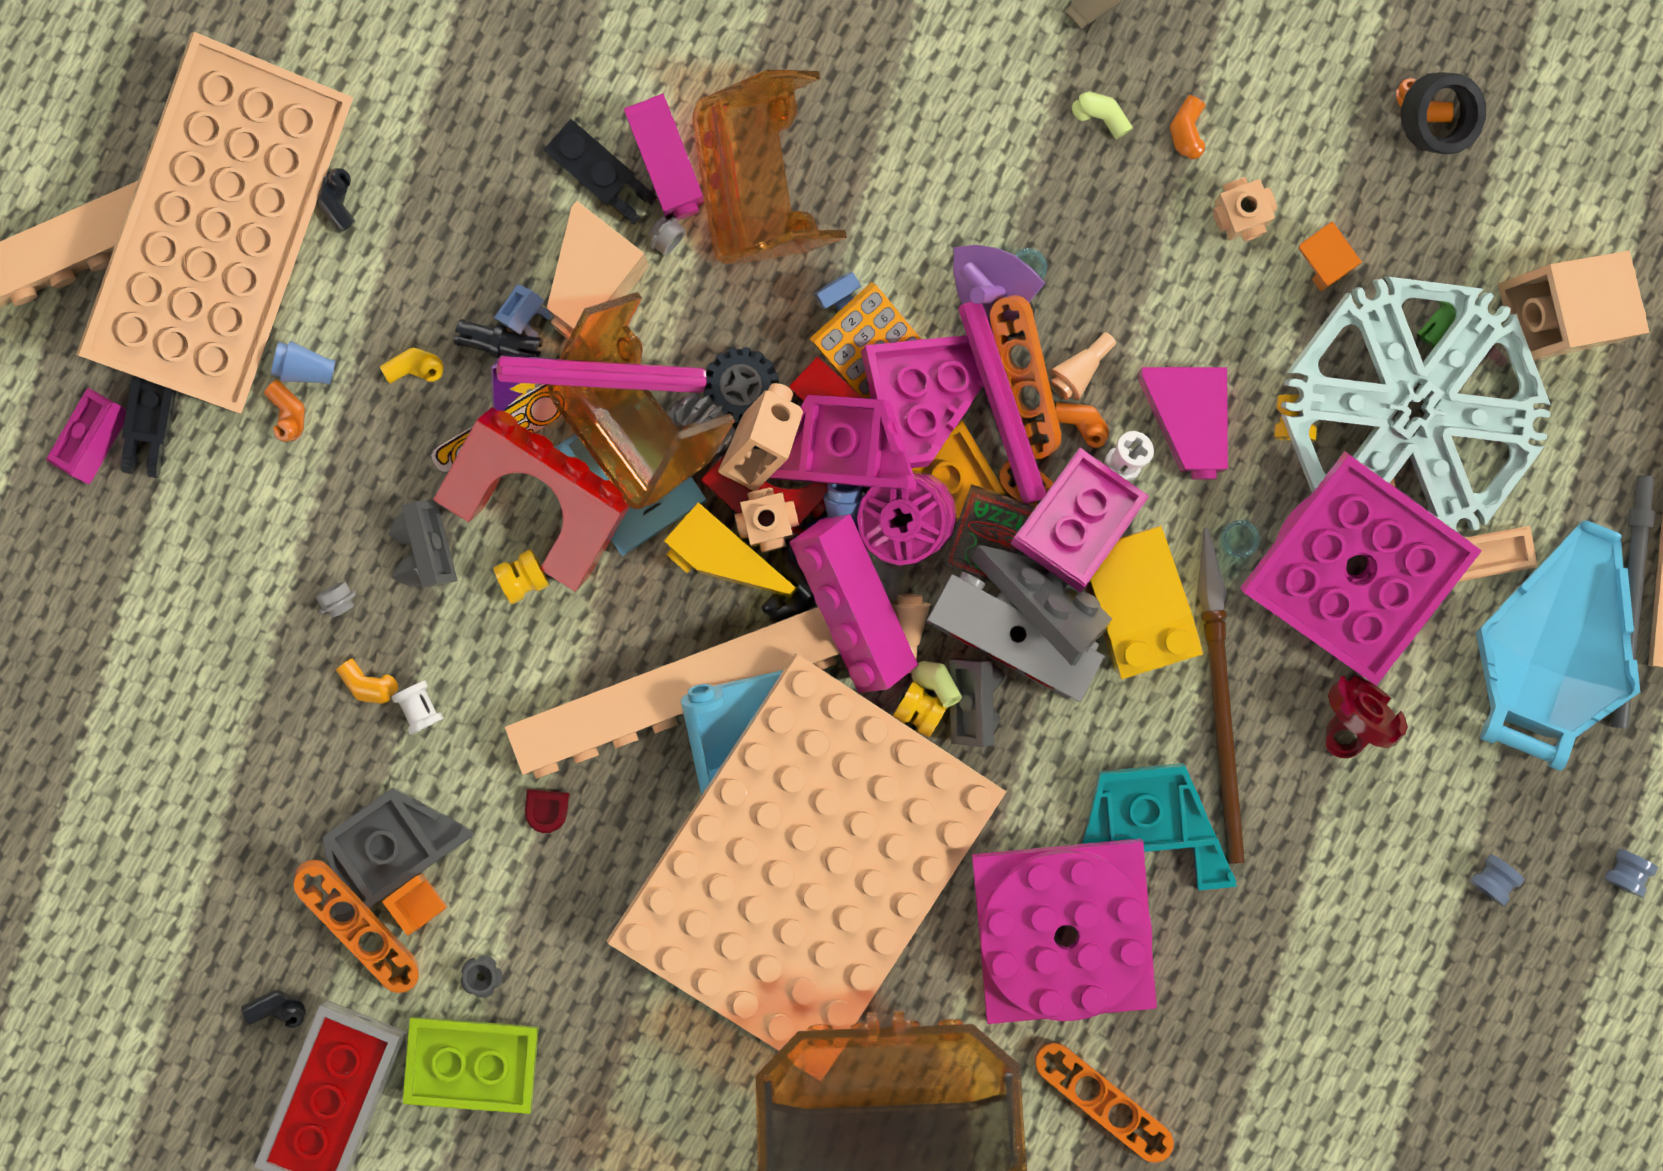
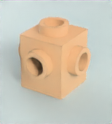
M1246 177L1225 184L1223 186L1224 192L1215 200L1216 207L1212 209L1219 230L1221 232L1226 231L1229 241L1242 236L1243 241L1246 242L1266 234V227L1275 219L1273 212L1277 211L1276 200L1269 187L1264 189L1260 179L1248 183ZM1249 199L1254 212L1247 213L1243 211L1241 201Z
M773 488L748 493L749 501L740 502L743 513L735 514L740 539L749 538L751 547L760 546L761 552L786 547L785 540L793 538L791 527L799 526L794 502H785L783 492L774 494ZM763 511H771L775 516L774 523L767 527L762 526L758 522L759 514Z

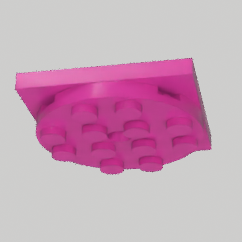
M1344 451L1312 495L1302 501L1287 517L1277 535L1275 543L1240 588L1249 597L1377 686L1482 550L1416 503L1408 495L1398 490ZM1355 555L1366 556L1367 567L1361 574L1350 575L1347 573L1346 565L1349 558Z
M1141 838L972 854L987 1024L1039 1019L1076 1021L1104 1013L1157 1009L1152 954V924L1148 905L1144 843ZM1063 925H1071L1079 933L1076 941L1069 945V947L1059 945L1054 940L1056 930Z

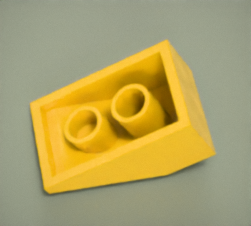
M697 503L664 540L671 548L666 555L686 573L694 568L703 575L791 597L796 592V587L700 503Z
M1156 526L1120 537L1089 581L1093 595L1099 601L1100 607L1112 618L1103 634L1115 672L1121 679H1125L1203 655L1193 615L1162 526Z

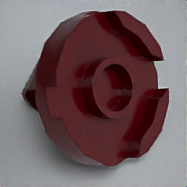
M1344 675L1331 687L1328 698L1330 706L1336 715L1326 727V747L1333 756L1344 759L1355 757L1369 743L1376 747L1388 749L1395 746L1406 734L1408 725L1404 714L1400 711L1395 715L1387 705L1392 698L1372 682L1355 675L1349 681H1346ZM1349 730L1357 738L1352 743L1341 744L1334 740L1333 736L1338 731Z

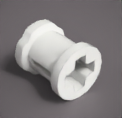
M1129 431L1120 437L1116 448H1112L1105 456L1104 465L1127 481L1134 480L1141 472V468L1146 466L1153 458V444L1143 433ZM1136 442V447L1131 449L1130 447ZM1124 465L1128 466L1123 472L1120 471Z
M426 681L417 683L391 697L394 703L400 704L410 725L407 728L410 735L444 719L441 713H436L426 692L428 687Z

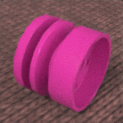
M916 470L912 471L916 481V491L871 487L861 500L857 515L859 534L868 550L882 561L897 565L917 563L943 548L952 536L957 520L955 500L947 486L931 474ZM901 511L903 514L911 513L913 521L909 522L907 527L905 524L897 525L895 517L899 516Z

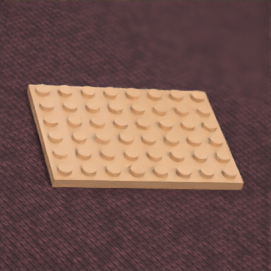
M795 653L606 941L612 947L821 1077L1007 791Z

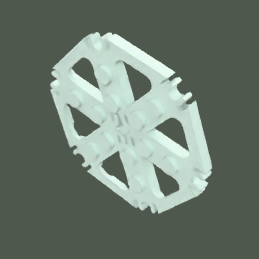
M1384 277L1388 283L1387 286L1383 279L1373 280V285L1376 289L1374 298L1371 300L1367 299L1361 287L1353 289L1352 295L1351 293H1346L1287 371V373H1298L1304 376L1303 380L1290 378L1284 381V385L1298 389L1299 398L1293 403H1281L1282 408L1298 411L1299 415L1287 416L1281 414L1311 492L1315 491L1327 474L1322 470L1310 440V426L1317 420L1375 426L1353 457L1389 483L1410 457L1428 502V511L1455 531H1457V522L1463 518L1466 520L1469 529L1476 531L1479 529V521L1473 513L1476 511L1481 524L1486 525L1545 447L1530 445L1528 440L1542 441L1547 439V434L1534 431L1533 421L1537 417H1550V412L1545 409L1533 408V405L1535 403L1551 404L1517 315L1510 314L1511 309L1508 306H1501L1494 315H1491L1487 308L1494 295L1492 293H1483L1478 297L1479 293L1484 290L1482 288ZM1352 296L1354 298V301L1359 305L1358 307H1356V305L1354 304ZM1408 298L1448 302L1453 305L1456 311L1454 322L1424 362H1422L1401 308L1402 303ZM1352 324L1360 329L1381 384L1329 378L1320 373L1318 368L1319 359L1346 325ZM1494 343L1502 344L1508 353L1519 382L1518 393L1511 399L1459 394L1458 391ZM1423 399L1424 403L1421 409L1425 413L1422 418L1413 417L1408 421L1411 414V409L1407 407L1409 402L1418 403ZM1399 411L1395 418L1391 420L1395 413ZM1452 436L1501 441L1508 446V460L1483 492L1473 493Z

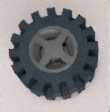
M734 347L728 349L729 351L724 354L721 352L715 356L716 359L713 363L710 362L707 367V383L704 395L705 397L709 395L716 406L723 405V413L733 418L732 425L733 423L739 424L745 411L764 391H768L771 384H779L778 375L772 362L766 359L763 353L758 350L757 352L752 351L748 347H743V349H736Z

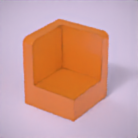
M1333 221L1306 239L1298 247L1315 271L1316 275L1312 280L1321 292L1362 263Z
M423 873L412 878L382 901L407 936L416 932L448 908Z

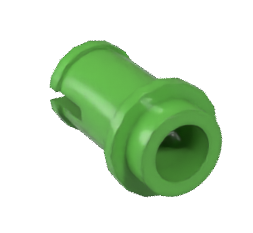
M1439 301V309L1422 329L1416 333L1428 345L1431 343L1432 348L1436 346L1455 320V308L1448 302Z

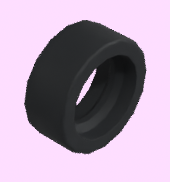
M1428 73L1416 80L1406 92L1401 107V124L1406 137L1417 148L1438 154L1460 153L1472 146L1481 134L1486 120V101L1480 87L1471 78L1457 73ZM1442 88H1449L1458 97L1460 117L1457 126L1450 135L1445 138H1437L1431 134L1428 127L1427 109L1437 91Z

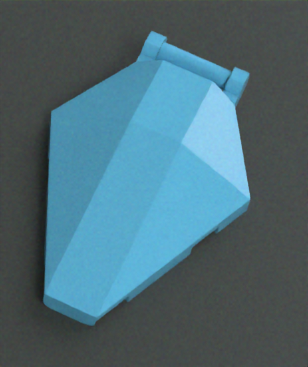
M1582 521L1476 631L1491 708L1480 735L1481 740L1494 744L1496 741L1547 761L1548 767L1562 771L1570 757L1575 738L1640 693L1637 660H1633L1630 635L1634 632L1628 568L1623 567L1622 535L1590 521ZM1504 721L1542 736L1557 739L1555 746L1503 726Z

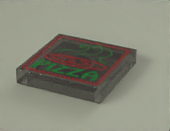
M971 484L942 565L992 582L972 560L977 547L983 545L1027 556L1010 543L1036 507Z

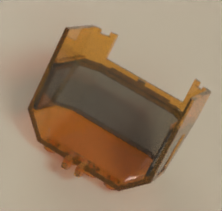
M904 1011L894 1012L892 1027L879 1028L877 1012L867 1013V1022L853 1024L851 1029L833 1030L831 1025H811L807 1028V1031H798L755 1076L758 1171H1027L1020 1065L974 1024H964L959 1019H945L939 1021L935 1026H920L919 1022L905 1021Z

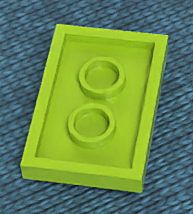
M411 1017L409 1020L402 1104L531 1114L539 1026Z

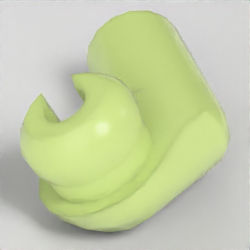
M1089 91L1081 94L1079 100L1072 104V112L1078 120L1085 121L1090 119L1091 116L1103 119L1116 140L1133 129L1120 106L1112 97Z
M922 661L912 670V680L925 689L935 690L943 707L953 706L962 699L944 664Z

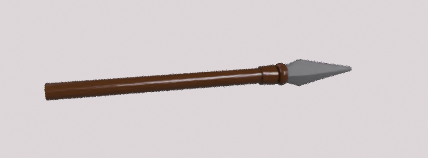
M1205 527L1203 529L1197 596L1204 611L1201 614V618L1203 621H1206L1203 625L1205 638L1208 641L1228 864L1244 863L1245 858L1225 650L1226 622H1223L1227 616L1226 611L1223 610L1226 588L1209 529Z

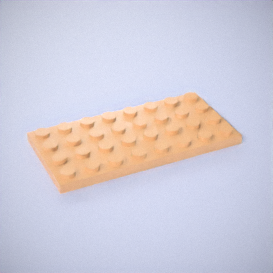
M196 32L191 33L76 355L241 414L317 202L322 180L328 171L353 97Z

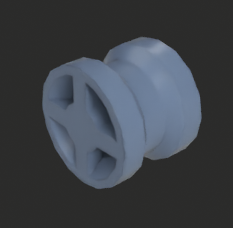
M1619 848L1615 855L1617 863L1614 869L1607 871L1604 880L1635 896L1644 898L1647 892L1645 884L1649 877L1656 874L1658 866L1640 856Z
M1490 854L1485 860V869L1481 873L1474 874L1470 882L1494 902L1505 907L1509 902V893L1513 888L1520 887L1525 879L1510 865L1497 856Z

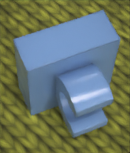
M847 272L813 294L822 308L826 309L835 304L838 311H840L853 299L850 293L862 286L853 272Z
M517 284L494 319L518 334L523 332L528 336L537 338L539 333L531 328V318L533 315L539 314L549 320L551 313L548 309L540 306L544 299L532 290Z

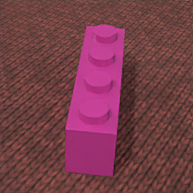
M851 514L821 519L789 542L858 693L887 690L918 665Z

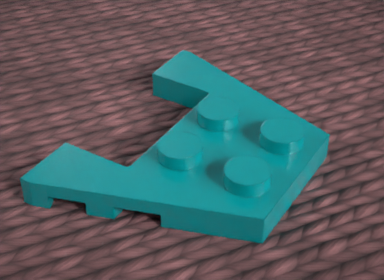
M1184 763L1099 771L1082 844L1141 838L1144 843V852L1193 847L1196 885L1199 891L1237 887L1234 874L1229 867L1219 840L1215 835Z

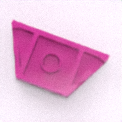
M807 395L801 405L803 414L789 457L769 477L780 480L916 491V481L891 402L879 399Z

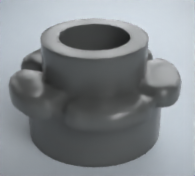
M484 955L478 959L470 958L461 969L463 976L460 981L463 989L469 994H475L478 998L491 996L494 993V989L499 987L502 982V971L496 967V961ZM480 972L485 974V979L482 981L477 978Z

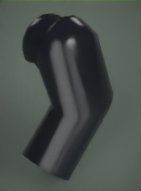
M334 168L332 171L327 172L322 180L317 203L340 234L355 224L356 221L343 205L347 189L351 183V177L343 168Z
M796 534L791 540L787 539L785 541L786 547L782 548L781 573L806 600L813 593L789 543L800 535Z
M796 591L784 602L778 594H772L761 606V609L770 617L769 621L777 623L806 612L815 603V598L812 594L804 600Z
M280 990L271 991L241 1006L244 1018L250 1025L271 1015L285 1022L286 1027L296 1028L303 1023L306 1014L305 1006L300 999Z

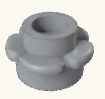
M662 217L652 226L648 237L651 238L650 248L653 251L658 250L664 256H667L680 243L686 234V229L678 224L680 220H677L675 217H672L671 220Z
M345 581L327 588L315 597L321 607L318 609V612L320 614L329 612L333 618L348 611L354 606L351 599L356 595L355 590H350Z

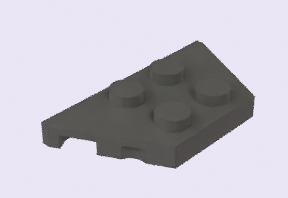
M983 545L977 547L972 557L974 563L1071 666L1079 662L1083 653L1093 646L1096 639L1100 638L1112 620L1100 607L1099 601L1094 596L1087 593L1084 589L1080 593L1030 557Z
M392 788L323 836L325 857L328 859V866L370 909L472 838L475 833L472 829L399 789ZM333 888L332 893L337 891V889ZM344 901L334 904V919L336 921L344 922L353 917L355 909L351 904Z

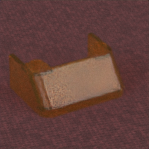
M766 69L706 96L696 103L692 116L713 250L716 258L721 263L741 264L802 254L847 238L846 230H818L816 222L809 212H792L779 132L788 129L793 124L797 115L798 107L794 91L820 80L819 71Z
M635 292L584 308L559 359L640 364L643 353L642 343L628 326L642 300L640 294ZM548 385L549 395L555 407L608 479L624 495L623 499L625 502L637 510L655 504L710 463L735 421L731 414H727L702 424L692 423L686 425L679 431L649 390Z

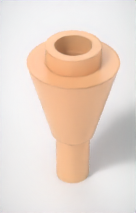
M1104 332L1088 349H1084L1050 369L1049 376L1052 380L1049 383L1053 391L1062 399L1068 400L1072 398L1080 400L1100 364L1099 361L1116 345L1115 339L1110 334Z
M898 594L897 601L890 603L917 661V646L920 644L931 604L922 602L923 595Z

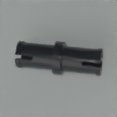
M460 319L455 329V332L460 334L459 336H454V345L486 351L493 358L499 359L502 355L540 358L541 351L537 349L543 346L542 338L507 331V326L497 324L493 328Z

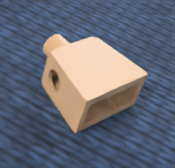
M771 384L768 391H764L745 411L718 470L719 473L756 491L788 459L803 414L801 407L791 402L793 392L790 388L782 384Z

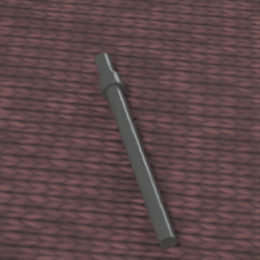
M1637 476L1634 509H1629L1628 526H1632L1628 577L1634 632L1630 634L1633 660H1636L1649 528H1654L1656 511L1651 510L1655 479L1652 476ZM1632 698L1613 711L1611 727L1629 729Z

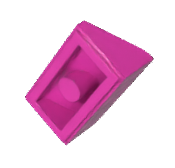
M88 387L46 460L69 475L90 484L124 426L127 409Z

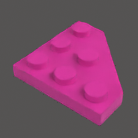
M967 335L865 345L861 351L871 399L891 402L911 468L926 467L933 461L942 445L984 386Z

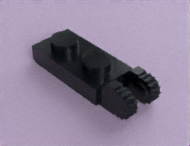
M572 119L566 123L543 149L549 157L607 207L611 205L633 225L640 217L634 208L629 204H625L617 197L626 185L630 187L644 203L652 205L657 199L644 184L634 177L635 174Z
M132 375L122 438L125 439L121 459L122 473L133 474L138 461L139 441L151 443L146 465L148 477L159 478L164 456V446L168 445L177 391Z

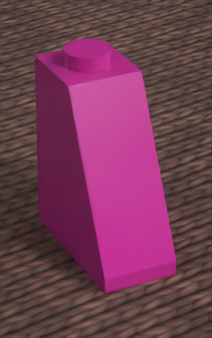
M664 93L624 108L630 129L665 217L668 218L674 215L677 220H682L698 213V205L705 203L703 194Z
M1142 367L1138 372V381L1180 472H1191V480H1216L1217 472H1224L1228 469L1227 367Z

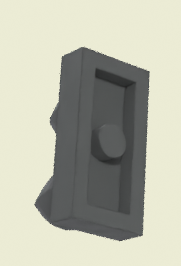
M424 500L401 505L403 512L394 520L388 535L400 543L411 545L413 552L399 563L392 578L405 585L422 586V588L441 586L458 581L438 503L434 500Z
M949 659V674L962 696L958 703L950 706L951 744L976 747L994 745V731L1001 717L993 708V692L999 687L1006 675L999 667L992 663V660Z

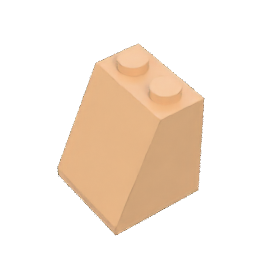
M578 201L571 207L547 309L554 318L550 323L558 333L573 344L580 339L588 345L649 268V264L645 254Z
M1630 250L1549 264L1498 284L1502 304L1511 309L1510 314L1517 315L1534 361L1621 342L1650 333Z

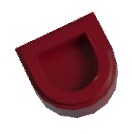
M527 789L525 818L529 826L540 833H552L560 829L568 816L570 793Z

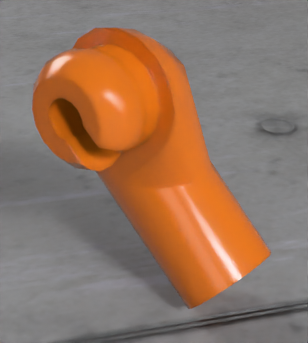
M1407 78L1400 83L1399 88L1396 90V99L1400 107H1402L1406 92L1416 79ZM1430 101L1427 109V122L1452 123L1453 101Z
M1188 95L1170 124V134L1179 154L1194 160L1202 156L1205 151V143L1200 139L1195 123L1206 105L1199 98Z
M276 379L263 392L279 408L277 426L273 427V432L276 438L282 442L294 441L301 436L304 430L305 407L283 383Z
M1065 402L1055 403L1059 423L1075 425L1086 444L1090 447L1100 448L1106 444L1110 435L1109 428L1094 406Z

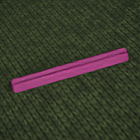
M966 302L959 306L958 311L1022 501L1024 503H1032L1041 500L1046 495V491L983 303Z
M502 356L499 358L496 368L497 379L500 382L689 393L704 392L707 383L705 369L695 367Z

